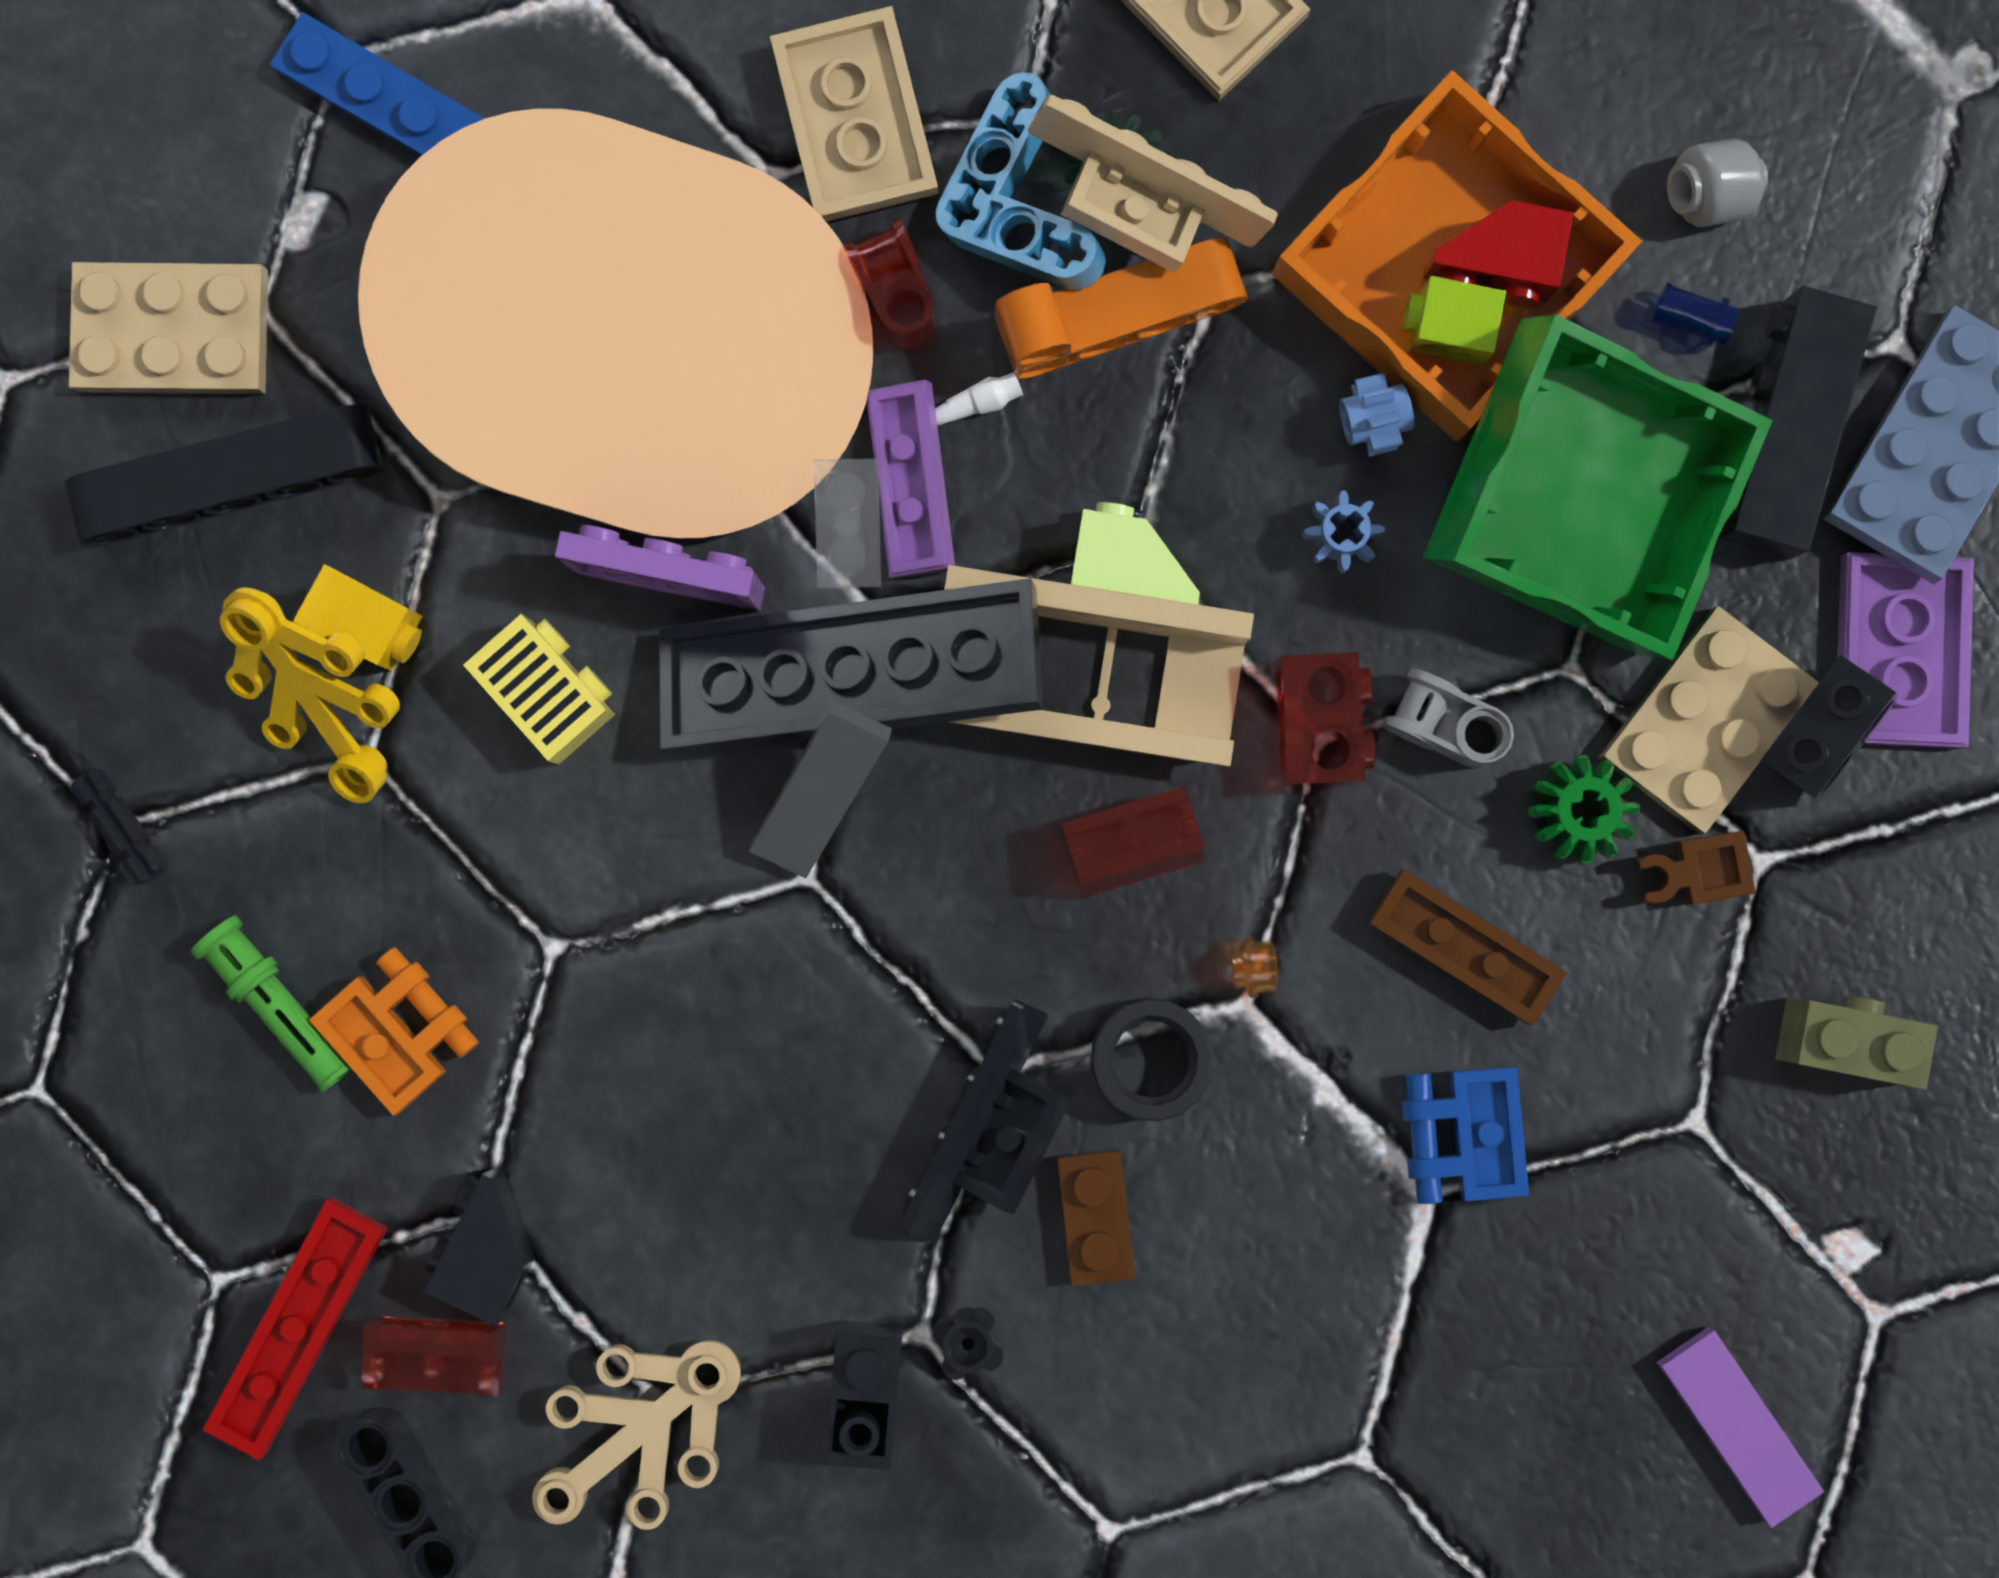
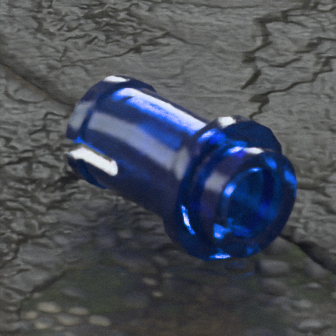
M1667 282L1657 303L1652 322H1660L1705 338L1704 345L1709 347L1712 346L1713 342L1725 345L1733 331L1740 309L1730 306L1729 298L1723 297L1718 302L1677 288Z

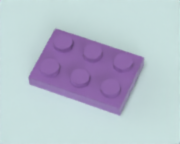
M581 525L579 535L560 531L555 557L576 574L742 609L761 611L765 586L757 577L753 568L746 566L747 560L744 558L709 551L707 561L697 560L683 553V546L652 538L644 539L643 548L630 546L628 542L619 539L618 532L591 525Z

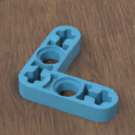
M1025 72L1013 74L1003 80L995 90L938 202L936 209L937 223L951 242L964 250L1065 289L1080 290L1087 288L1098 280L1106 264L1105 251L1092 232L1078 223L1013 199L1043 141L1028 132V127L1046 97L1051 95L1042 80L1034 74ZM1032 97L1035 101L1032 109L1022 108L1018 114L1014 111L1013 107L1017 102L1027 103ZM1014 129L1020 134V137L1017 139L1012 135ZM997 148H1008L1011 157L1007 166L999 173L984 174L982 172V163L986 155ZM974 183L981 187L977 193L972 188ZM975 208L979 213L975 221L964 220L962 224L957 221V217L961 212L970 214ZM1021 223L1035 225L1034 238L1028 246L1016 251L1006 248V237L1013 227ZM1052 241L1058 249L1070 254H1076L1081 248L1086 256L1082 262L1072 260L1066 266L1059 255L1050 250Z

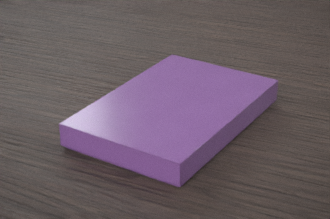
M1847 552L1840 555L1837 659L1842 655L1897 693L1898 699L1864 744L1955 749L1969 747L1974 558L1955 557L1943 579L1933 585L1883 554Z

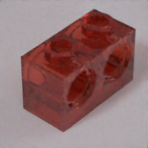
M1359 652L1282 655L1275 661L1281 787L1357 784L1366 781L1365 769H1374L1375 743L1373 732L1363 731L1362 706L1371 704L1372 684L1369 667L1360 668ZM1327 672L1336 678L1340 686V695L1335 704L1322 705L1311 697L1308 683L1313 673ZM1318 735L1333 736L1342 745L1343 759L1336 769L1322 768L1313 759L1312 744Z

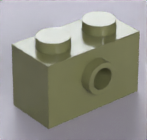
M1846 995L1844 1007L1812 1000L1786 998L1775 1060L1927 1090L1938 1025L1884 1015L1885 1002Z

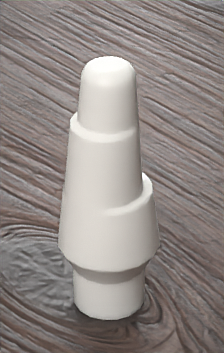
M1014 372L1000 378L989 376L947 399L945 403L935 408L937 426L977 413L984 415L1002 410L1009 401L1023 396L1022 388Z

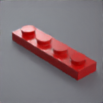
M334 1197L325 1201L207 1420L203 1431L257 1460H261L267 1455L386 1234L388 1226Z

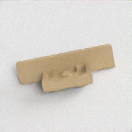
M1048 95L1028 127V132L1031 135L1083 161L1060 215L1173 273L1183 264L1200 222L1245 246L1254 247L1274 226L1278 216L1275 210L1263 205L1254 194L1242 189H1233L1206 175L1203 169L1195 163L1183 159H1175L1148 145V142L1141 135L1130 130L1118 129L1091 115L1085 106L1076 101Z

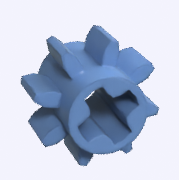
M1384 372L1354 380L1355 384L1351 385L1353 396L1339 400L1341 422L1348 443L1352 446L1366 442L1369 457L1397 450L1399 445H1403L1400 433L1414 429L1413 408L1405 385L1398 384L1388 387Z
M1341 491L1336 498L1335 507L1331 510L1323 503L1318 501L1315 503L1311 511L1321 522L1318 526H1311L1302 532V538L1316 541L1319 551L1313 559L1315 564L1322 562L1326 557L1337 560L1339 573L1344 574L1349 569L1351 564L1350 557L1354 554L1367 563L1375 557L1373 550L1365 543L1368 539L1376 538L1383 534L1385 527L1371 525L1367 515L1374 504L1371 500L1358 507L1349 504L1347 492ZM1347 520L1352 523L1355 529L1350 535L1351 540L1347 539L1339 545L1330 536L1336 529L1334 524L1339 526Z

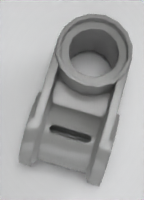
M1410 668L1406 676L1410 685L1395 715L1387 716L1383 723V727L1396 736L1420 747L1434 750L1472 768L1486 767L1505 756L1511 748L1514 738L1513 725L1507 715L1501 710L1462 692L1458 687L1438 676L1416 668ZM1427 697L1428 703L1420 717V720L1417 721V715ZM1470 721L1485 722L1493 729L1496 742L1490 753H1477L1466 743L1465 730Z

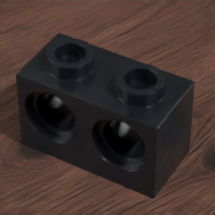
M1840 655L1762 757V763L1819 803L1898 700L1897 693Z

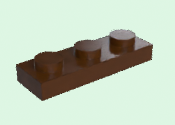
M1405 869L1398 872L1367 922L1376 930L1528 1026L1534 1027L1567 974L1565 970Z

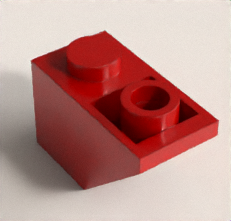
M1510 200L1436 249L1425 266L1423 278L1429 279L1430 276H1436L1505 290L1504 302L1516 306L1533 307L1537 306L1539 301L1547 302L1560 288L1574 212Z

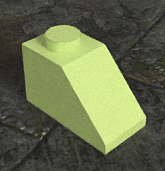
M1098 502L1096 511L1083 509L1071 578L1072 585L1198 605L1200 592L1148 520L1133 517L1134 508L1117 503Z

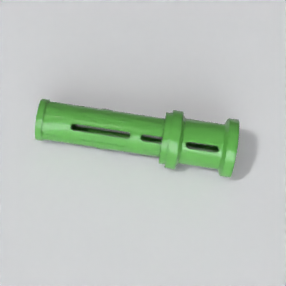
M237 915L226 919L200 939L190 950L191 954L196 960L204 958L227 984L226 995L232 1001L236 1000L239 1004L245 1001L275 1035L280 1044L287 1049L319 1086L318 1089L321 1092H325L352 1070L351 1067L309 1021L312 1017L276 977L280 971L277 968L278 963L272 956L264 958L240 930L243 922ZM227 949H228V950L231 952V954L237 959V961L242 965V968H241L240 965L234 960V958L228 953ZM261 989H263L264 992L270 997L271 1002L260 991ZM281 1011L294 1025V1027L300 1032V1034L306 1039V1041L312 1046V1048L315 1050V1053L308 1047V1045L302 1040V1038L284 1019V1017L281 1015Z

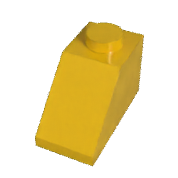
M326 564L323 565L293 620L299 626L326 639L335 632H346L354 636L364 648V659L390 671H393L398 661L405 663L411 657L422 634L421 629L417 628L422 615Z

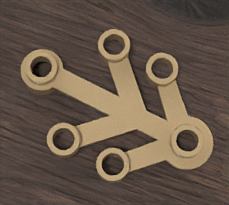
M704 1340L691 1345L681 1357L637 1353L630 1347L622 1344L612 1345L600 1355L596 1364L597 1375L608 1386L620 1387L627 1384L632 1378L674 1383L671 1388L656 1400L586 1394L580 1388L571 1385L557 1389L546 1404L547 1417L556 1427L563 1429L572 1428L580 1421L625 1426L573 1469L557 1467L543 1475L536 1484L532 1495L533 1507L538 1516L551 1524H564L573 1520L586 1503L587 1491L642 1446L638 1490L634 1493L628 1504V1516L630 1521L640 1529L650 1530L658 1527L665 1519L669 1510V1499L664 1492L671 1421L691 1404L690 1448L683 1453L678 1463V1473L681 1480L690 1487L701 1488L710 1484L719 1468V1459L714 1451L718 1405L728 1400L734 1394L741 1378V1366L736 1354L730 1347L719 1341ZM615 1354L623 1356L628 1363L627 1374L623 1376L612 1375L606 1367V1361L609 1356ZM704 1363L714 1365L719 1371V1381L713 1385L701 1383L696 1375L697 1367ZM562 1396L573 1398L578 1405L577 1415L570 1418L562 1416L557 1410V1399ZM695 1455L705 1457L710 1464V1472L704 1476L693 1475L687 1467L688 1459ZM559 1488L565 1491L569 1498L568 1506L564 1509L553 1508L547 1501L548 1490ZM643 1497L655 1499L660 1506L659 1515L652 1518L644 1517L638 1510V1500Z

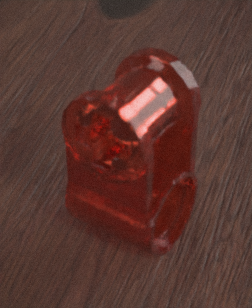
M898 218L890 222L889 230L856 245L851 240L842 243L863 293H865L879 326L889 343L900 349L912 350L920 348L929 342L935 333L937 323L934 301L921 272V265L901 220ZM907 302L915 303L924 310L920 320L907 326L899 325L890 318L891 313L897 306Z

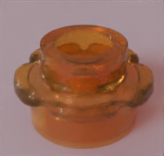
M1247 936L1244 941L1245 949L1233 950L1232 973L1235 987H1246L1248 996L1251 999H1256L1259 993L1276 992L1278 981L1277 959L1272 941L1254 942L1253 936Z

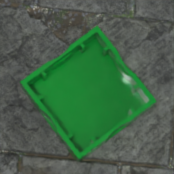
M1557 314L1522 318L1423 559L1635 655L1673 660L1708 578L1711 557L1717 538L1725 522L1740 501L1773 420L1698 383L1677 380L1662 374L1645 363L1634 352Z

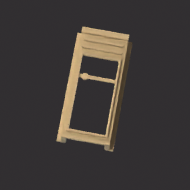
M948 565L944 590L1028 579V577ZM1031 578L1037 591L1038 617L1108 628L1098 695L1091 703V708L1095 713L1094 718L1036 710L949 721L950 723L1230 767L1234 741L1230 740L1244 647L1251 638L1254 613ZM1118 629L1169 637L1154 728L1103 720L1104 714L1110 709L1107 693Z

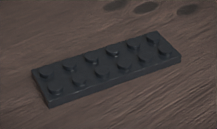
M1031 578L659 629L660 749L669 757L811 739L833 700L892 729L1044 710L1037 591Z

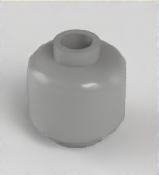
M1738 138L1690 146L1682 152L1676 164L1670 170L1667 178L1668 199L1672 208L1681 214L1688 223L1696 227L1702 228L1749 218L1760 205L1768 184V171L1765 163L1759 158L1758 153L1752 146Z

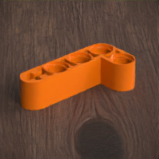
M1218 237L1191 245L1183 264L1175 273L1147 260L1102 275L1095 283L1080 290L1064 288L1052 292L1049 283L1033 284L1020 288L997 300L995 303V319L1017 379H1027L1224 313L1243 304L1249 298L1227 237Z

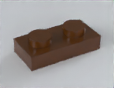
M1112 1149L1058 1155L1057 1163L1071 1286L1134 1280L1135 1271L1121 1150Z

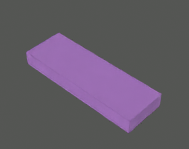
M920 380L869 390L867 407L889 578L897 580L945 572L948 570V565L955 566L932 383L927 380Z
M1707 1327L1656 1362L1756 1511L1769 1527L1773 1528L1824 1493L1818 1481L1715 1330Z

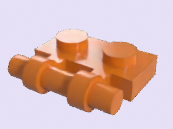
M393 947L376 962L391 980L390 983L377 992L363 976L357 977L310 1018L309 1021L388 1111L395 1116L405 1110L447 1072L430 1053L439 1044L445 1041L461 1059L480 1042L464 1025L468 1019L456 1005L448 1007L426 982L430 976L418 962L410 964L396 947ZM406 998L429 1023L417 1036L393 1011Z

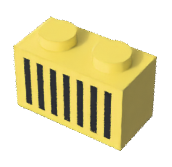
M520 614L464 663L463 666L549 762L559 765L615 715L604 702L612 693L588 666H585L579 673L562 655L570 648V645L545 618L536 625L532 620Z

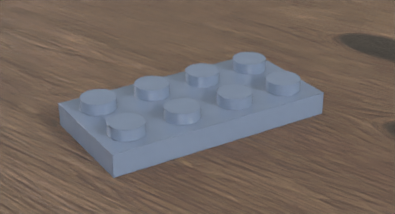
M1953 305L1942 317L1823 518L1825 521L1933 585L1943 579L1999 483V330L1956 305Z

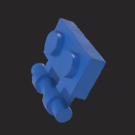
M1501 1066L1449 1071L1451 1097L1433 1098L1431 1073L1405 1075L1408 1100L1401 1101L1403 1121H1410L1413 1157L1407 1158L1408 1178L1415 1179L1418 1204L1443 1202L1441 1178L1459 1176L1460 1196L1464 1201L1529 1196L1517 1067ZM1453 1118L1456 1154L1438 1155L1435 1120Z

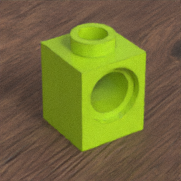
M1430 276L1421 289L1420 294L1410 293L1407 301L1402 330L1412 332L1408 352L1483 367L1495 352L1506 291Z

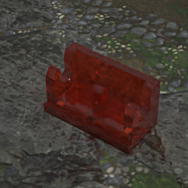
M1185 786L1062 823L1067 850L1074 865L1078 886L1083 899L1204 862L1205 846Z
M378 1316L363 1326L362 1387L363 1389L370 1390L395 1389L470 1393L498 1397L502 1393L506 1323L499 1322L496 1326H493L483 1321Z

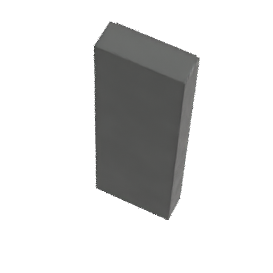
M833 700L756 832L749 852L801 877L807 878L889 742L892 728Z

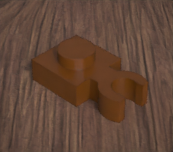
M1744 831L1675 842L1678 861H1672L1670 858L1659 854L1641 856L1633 861L1634 869L1654 867L1659 870L1662 876V883L1657 890L1639 894L1640 901L1645 903L1665 902L1671 899L1679 888L1684 890L1686 905L1756 894Z

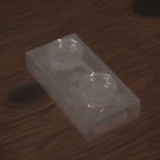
M878 459L814 460L817 588L881 587Z

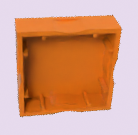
M1451 70L1391 135L1383 152L1368 170L1356 181L1340 190L1279 256L1272 276L1379 373L1384 372L1386 379L1393 386L1404 384L1411 402L1457 443L1481 418L1521 319L1557 314L1570 320L1641 244L1642 240L1580 184L1558 172L1542 160L1524 139L1519 129ZM1510 200L1574 212L1560 288L1547 302L1539 301L1537 306L1523 307L1504 302L1495 352L1483 367L1408 352L1412 332L1402 330L1407 301L1410 293L1420 294L1421 289L1428 279L1423 278L1425 266L1436 249Z

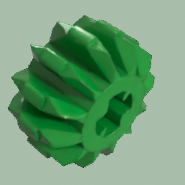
M1577 756L1573 759L1571 771L1561 762L1549 766L1550 777L1554 785L1546 781H1536L1533 784L1532 791L1545 799L1546 803L1545 805L1528 807L1527 816L1530 818L1545 817L1547 825L1539 828L1534 833V838L1537 842H1545L1555 836L1558 837L1553 847V857L1559 860L1565 859L1574 849L1575 857L1580 865L1591 864L1595 856V848L1605 858H1612L1617 855V845L1612 835L1624 840L1633 837L1634 829L1621 821L1622 815L1639 813L1640 806L1636 802L1622 803L1620 795L1629 791L1633 786L1629 778L1614 781L1612 784L1609 783L1614 771V764L1612 762L1602 761L1592 772L1588 756ZM1584 794L1586 797L1583 803H1593L1595 813L1594 817L1585 818L1583 826H1581L1580 823L1583 817L1573 818L1571 806L1574 803L1581 802Z

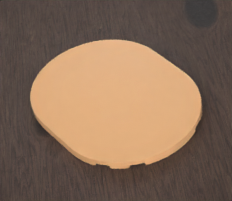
M529 109L489 117L466 126L438 142L419 157L401 176L381 206L366 241L359 277V321L366 354L385 399L398 419L434 457L474 482L511 496L652 537L699 539L733 533L778 515L797 503L815 488L830 472L847 448L866 405L873 364V333L869 307L861 280L849 254L822 216L801 196L761 170L615 119L568 109Z

